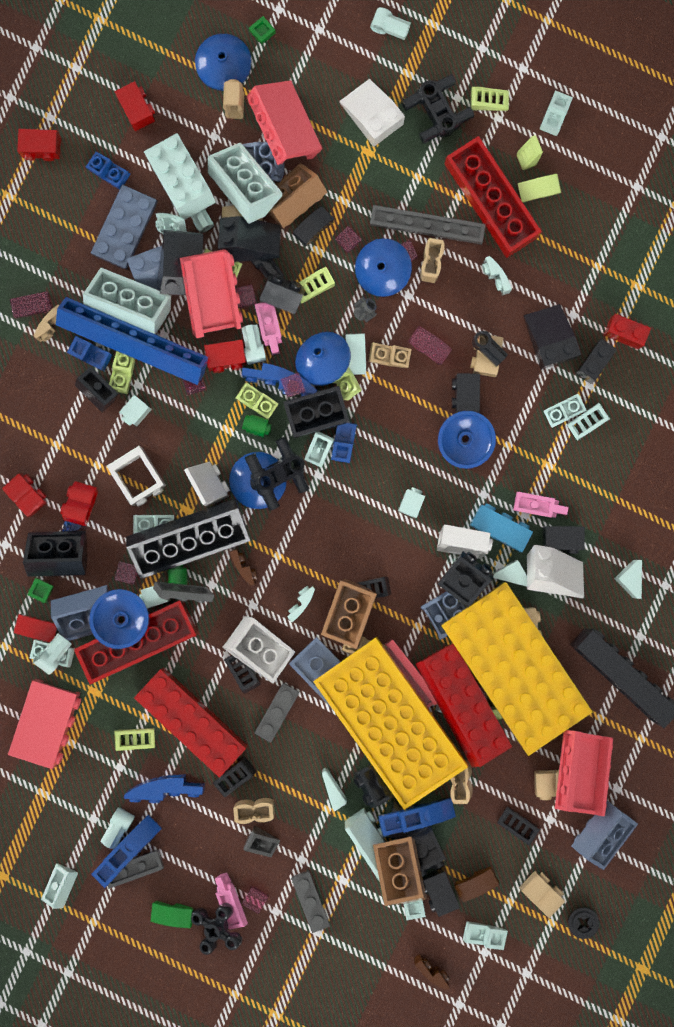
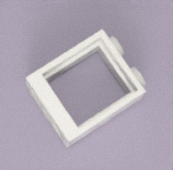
M141 446L134 448L107 465L108 470L132 506L137 505L139 507L146 503V498L152 494L155 497L164 491L163 488L166 484ZM141 457L155 479L156 484L133 498L118 471Z
M444 524L439 533L437 551L460 555L462 551L466 554L471 552L476 558L482 559L485 554H488V551H491L493 539H490V533Z

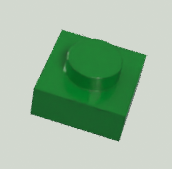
M264 16L249 27V32L261 45L276 33Z
M35 578L27 595L40 602L47 603L54 585Z

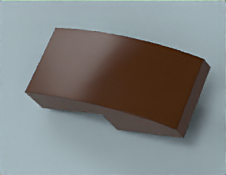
M239 550L230 551L233 563L240 575L249 585H255V580H258L256 570L252 569L251 566L243 568V564H245L243 552L239 553Z
M488 867L474 872L472 877L455 882L454 887L462 901L466 902L494 889L500 882L492 867Z
M420 954L414 958L415 966L429 981L444 990L450 989L448 982L450 978L444 969L441 971L438 966L433 968L427 958L423 959Z

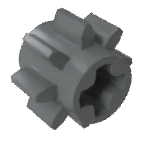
M362 297L353 304L355 307L354 315L360 321L365 319L368 322L377 315L375 312L377 306L370 298L365 299Z

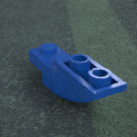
M263 363L262 370L242 368V377L246 378L245 381L257 383V380L265 381L264 384L276 386V383H279L278 389L282 391L283 395L293 396L296 393L301 394L302 397L317 392L302 377L275 365Z
M186 774L166 775L136 785L125 793L124 799H129L130 802L149 800V803H160L166 797V793H169V796L188 794V797H199L205 791V783L186 782Z
M451 797L378 816L382 836L413 831L456 817Z
M150 815L146 816L114 848L91 875L106 888L157 835L162 827Z

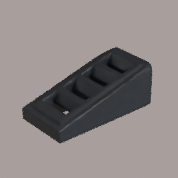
M387 576L357 583L366 585L371 591H373L371 584L374 583L377 594L376 598L391 595ZM379 582L382 583L384 593H381Z
M233 655L224 659L244 694L261 685L254 671L241 661L232 666L231 663L237 660ZM242 665H245V668L241 669L238 672L235 671ZM246 672L250 673L244 678L240 679L241 675L245 674ZM250 679H253L252 682L244 686L245 682H247Z
M243 757L224 772L220 778L218 777L213 781V784L226 797L252 778L256 773V769L246 757ZM235 770H236V771L238 772V774L242 777L241 779H240V778L238 777V775L234 772ZM229 775L235 781V784L230 780ZM222 780L228 784L229 789L223 784Z
M509 807L506 808L497 822L529 846L541 829ZM509 814L513 815L510 822L506 824L505 820ZM516 818L520 820L515 828L511 827ZM523 823L526 824L523 831L521 833L518 832L521 825ZM530 827L533 830L530 833V835L526 837L525 834Z

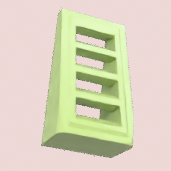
M472 87L470 107L472 110L508 111L509 91ZM478 96H481V102L478 101ZM485 96H488V103L485 102ZM492 96H496V104L492 103ZM500 96H503V105L499 104Z
M535 135L516 154L522 170L536 166L543 153Z
M327 267L318 270L299 282L304 286L308 294L306 296L303 295L301 304L335 286V282ZM323 275L327 281L326 284H324V282L321 279V276ZM315 279L318 280L321 287L317 288L314 282ZM308 283H310L312 288L314 289L313 292H311L309 287L307 286Z
M154 728L114 730L116 751L155 748ZM145 733H148L149 744H145ZM129 734L133 736V745H129ZM137 734H140L141 744H137ZM121 735H125V745H121Z

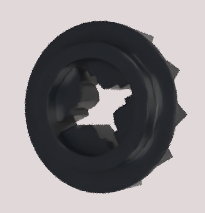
M578 907L575 911H571V915L568 918V927L577 938L588 939L598 931L599 918L593 910L587 907ZM578 918L583 920L587 918L586 922L589 928L584 925L579 926Z

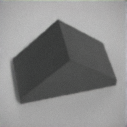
M254 825L243 849L247 852L272 857L280 840Z

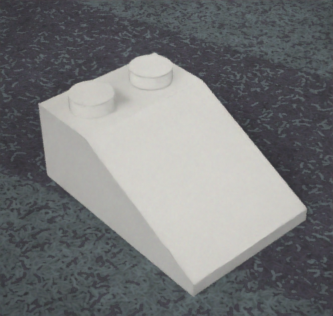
M370 79L339 101L373 147L404 124L405 116L400 109Z
M206 462L184 470L204 506L211 507L229 497L227 492L230 489L225 481L221 482L218 476L221 473L216 464L212 465L211 462Z
M534 545L527 554V590L583 598V562L555 548Z
M247 616L242 619L223 646L235 658L271 683L275 682L295 653L294 650L257 620Z

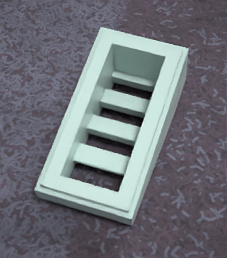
M600 403L572 420L567 426L575 438L579 440L610 418ZM595 410H597L600 416L602 417L601 420H599L597 416L594 414ZM589 414L592 416V418H593L594 421L596 422V423L593 424V425H592V423L590 422V420H589L588 417H587ZM583 418L589 426L588 429H586L580 421ZM578 423L583 432L579 433L574 424Z
M325 767L322 770V776L332 808L336 811L347 804V798L328 768Z

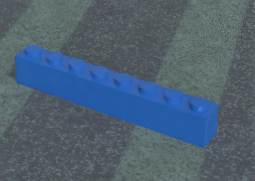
M65 297L57 308L56 325L196 385L199 384L205 373L209 358L205 355L68 297Z

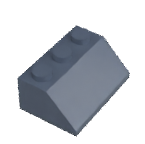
M162 245L127 258L134 280L156 290H159L157 280Z
M107 585L51 601V618L61 636L70 641L93 634L89 623L90 612L96 600L109 592Z
M609 801L606 802L605 816L594 815L593 818L588 820L586 827L581 834L576 836L571 846L585 859L603 870L638 825L637 822Z

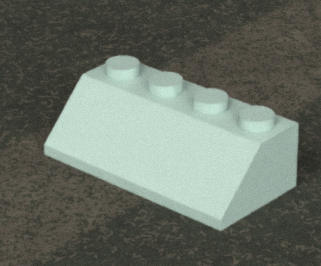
M241 143L208 156V174L248 223L265 217L282 197L280 189Z
M363 808L345 820V830L379 880L373 845L386 842L384 839L386 836H382L381 828H377L374 824L376 819L370 811L366 812Z

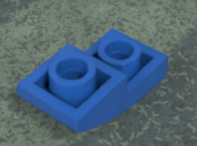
M98 152L94 153L86 166L92 173L119 190L131 175L127 170L114 164L109 158Z

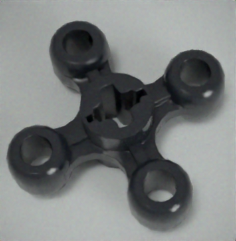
M221 904L216 909L217 917L215 919L208 917V912L204 908H197L193 911L191 922L196 926L203 925L205 927L204 934L206 938L199 945L200 951L203 954H211L217 947L216 940L218 939L224 940L225 946L229 950H236L242 944V936L238 932L231 933L228 931L227 920L234 912L231 904Z

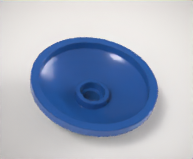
M230 34L213 35L207 38L196 52L195 67L197 74L202 82L212 89L224 91V83L230 79L243 83L251 71L252 60L250 51L246 44L236 36ZM225 55V58L220 59L219 56Z
M377 239L365 245L358 254L355 273L359 284L368 293L379 297H388L400 292L407 285L412 273V262L409 253L400 243L391 239ZM380 263H384L385 265L383 270H379L378 268Z
M317 333L309 337L300 346L295 361L297 372L312 385L323 386L331 384L338 380L348 369L351 360L350 347L345 339L336 333Z
M460 411L449 416L442 424L438 433V446L442 456L450 464L459 468L468 469L483 464L493 453L496 444V435L492 424L485 416L474 411ZM464 435L468 436L467 442L462 441Z
M252 452L244 455L234 464L229 478L230 488L234 497L244 506L253 509L267 508L263 496H260L250 485L251 471L245 457L256 453L262 468H266L278 460L264 452ZM261 478V485L263 486V485H264V481H263V479ZM287 481L274 488L273 492L277 501L284 494Z
M121 589L112 590L100 596L92 606L89 617L90 628L95 638L101 644L114 649L128 648L139 642L145 635L149 625V612L144 601L135 593ZM121 616L125 618L124 623L119 622Z

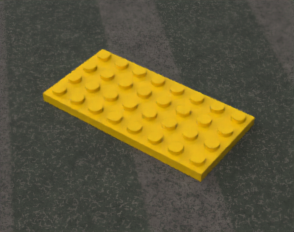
M506 582L441 624V627L455 645L465 663L528 756L592 713V710Z
M377 637L313 681L404 810L468 768L467 762Z

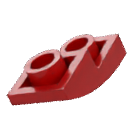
M18 614L13 633L51 642L55 637L57 627L54 622Z

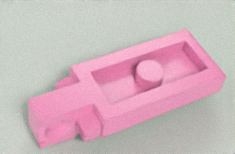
M265 302L255 304L263 342L265 346L270 345L272 355L280 354L278 343H282V336L275 306Z
M516 492L513 511L556 518L557 514L567 515L568 507L558 505L559 501L554 498Z
M227 873L220 874L215 878L218 886L217 893L215 894L219 905L229 903L234 911L233 915L227 920L228 929L245 927L248 922L235 887Z

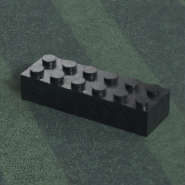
M233 499L126 536V548L140 579L249 542L250 536L237 500Z
M584 628L569 645L654 724L665 729L674 719V700L669 696L662 695L663 690L655 683L652 684L650 681H647L649 677L644 672L633 668L634 663L630 659L619 655L618 652L620 650L615 645L609 644L607 641L605 642L603 640L605 636L601 632L593 628L591 630Z

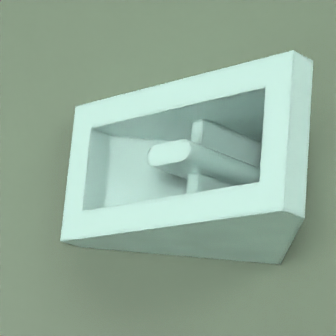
M319 431L315 432L304 460L322 468L334 443V439Z
M518 560L512 561L493 573V578L527 587V575Z
M633 560L614 578L632 598L641 599L642 560Z

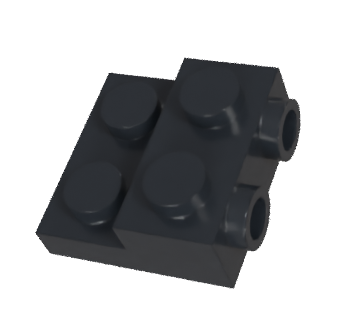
M462 551L439 580L438 585L469 607L492 581L494 574L487 564L481 565L478 563L474 554L471 552L466 554Z
M372 764L354 772L356 776L353 778L354 783L358 788L361 787L364 793L362 799L367 806L370 805L371 808H375L395 797Z
M431 826L416 829L407 834V837L415 839L422 878L428 875V870L434 868L436 871L445 866L444 862L448 860Z

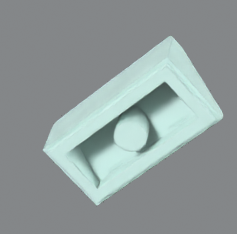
M56 864L41 900L53 909L63 908L78 873L68 867Z

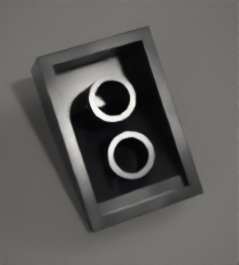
M241 216L220 218L218 250L228 251L232 254L234 262L280 258L281 225L259 220L248 223Z
M164 230L157 280L160 294L186 296L180 258L203 253V233Z
M560 304L523 316L541 370L577 359L581 355L574 332Z

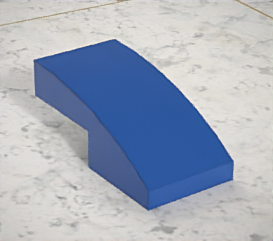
M75 336L67 351L68 354L103 372L112 357V354L77 336Z
M349 422L337 426L331 460L350 463L357 424Z

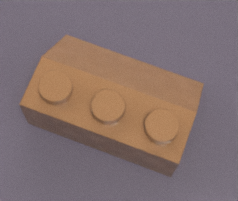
M300 163L285 175L281 182L275 183L282 192V197L268 213L275 222L285 228L292 224L299 215L305 213L315 202L320 201L328 192L318 175Z
M340 580L321 635L358 649L377 594L363 585L350 580Z
M407 837L373 845L384 906L427 899L415 839Z

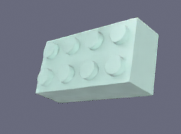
M177 133L144 151L151 167L180 217L187 219L216 203L210 188Z
M103 268L99 269L83 293L84 305L155 335L171 310V295L160 294L159 290Z

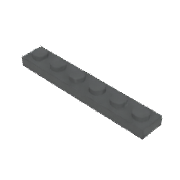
M373 205L370 226L481 245L486 224L377 205Z

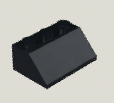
M339 386L283 402L294 438L350 422Z
M86 531L28 532L23 565L27 576L86 575Z

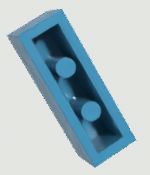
M487 503L485 506L480 505L469 526L478 531L488 532L493 539L518 552H523L533 531L529 530L530 526L523 522L518 524L512 521L513 517L506 513L501 515L495 512L496 508Z

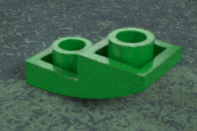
M155 901L152 904L150 922L172 927L191 928V915L194 908L179 903L170 905Z

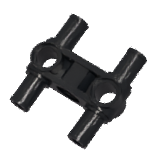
M452 73L438 81H425L421 87L416 89L414 94L401 100L405 111L418 104L423 105L433 123L432 127L419 133L423 144L436 137L451 136L455 130L459 129L462 123L474 118V112L470 106L457 114L453 113L442 93L456 85V80ZM431 90L433 94L427 95L424 91ZM449 123L451 127L445 128L442 124Z
M286 437L275 441L282 455L281 459L266 468H262L256 453L245 457L251 471L250 485L260 496H263L269 511L280 506L273 492L274 488L289 479H293L298 493H303L310 489L303 475L304 460L292 451ZM261 478H262L263 481H264V485H263V486L261 485Z

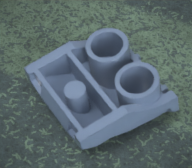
M267 142L242 144L272 181L281 182L284 176V162L280 165L276 163Z
M446 591L422 605L421 608L428 616L441 640L447 637L441 624L467 608V606Z

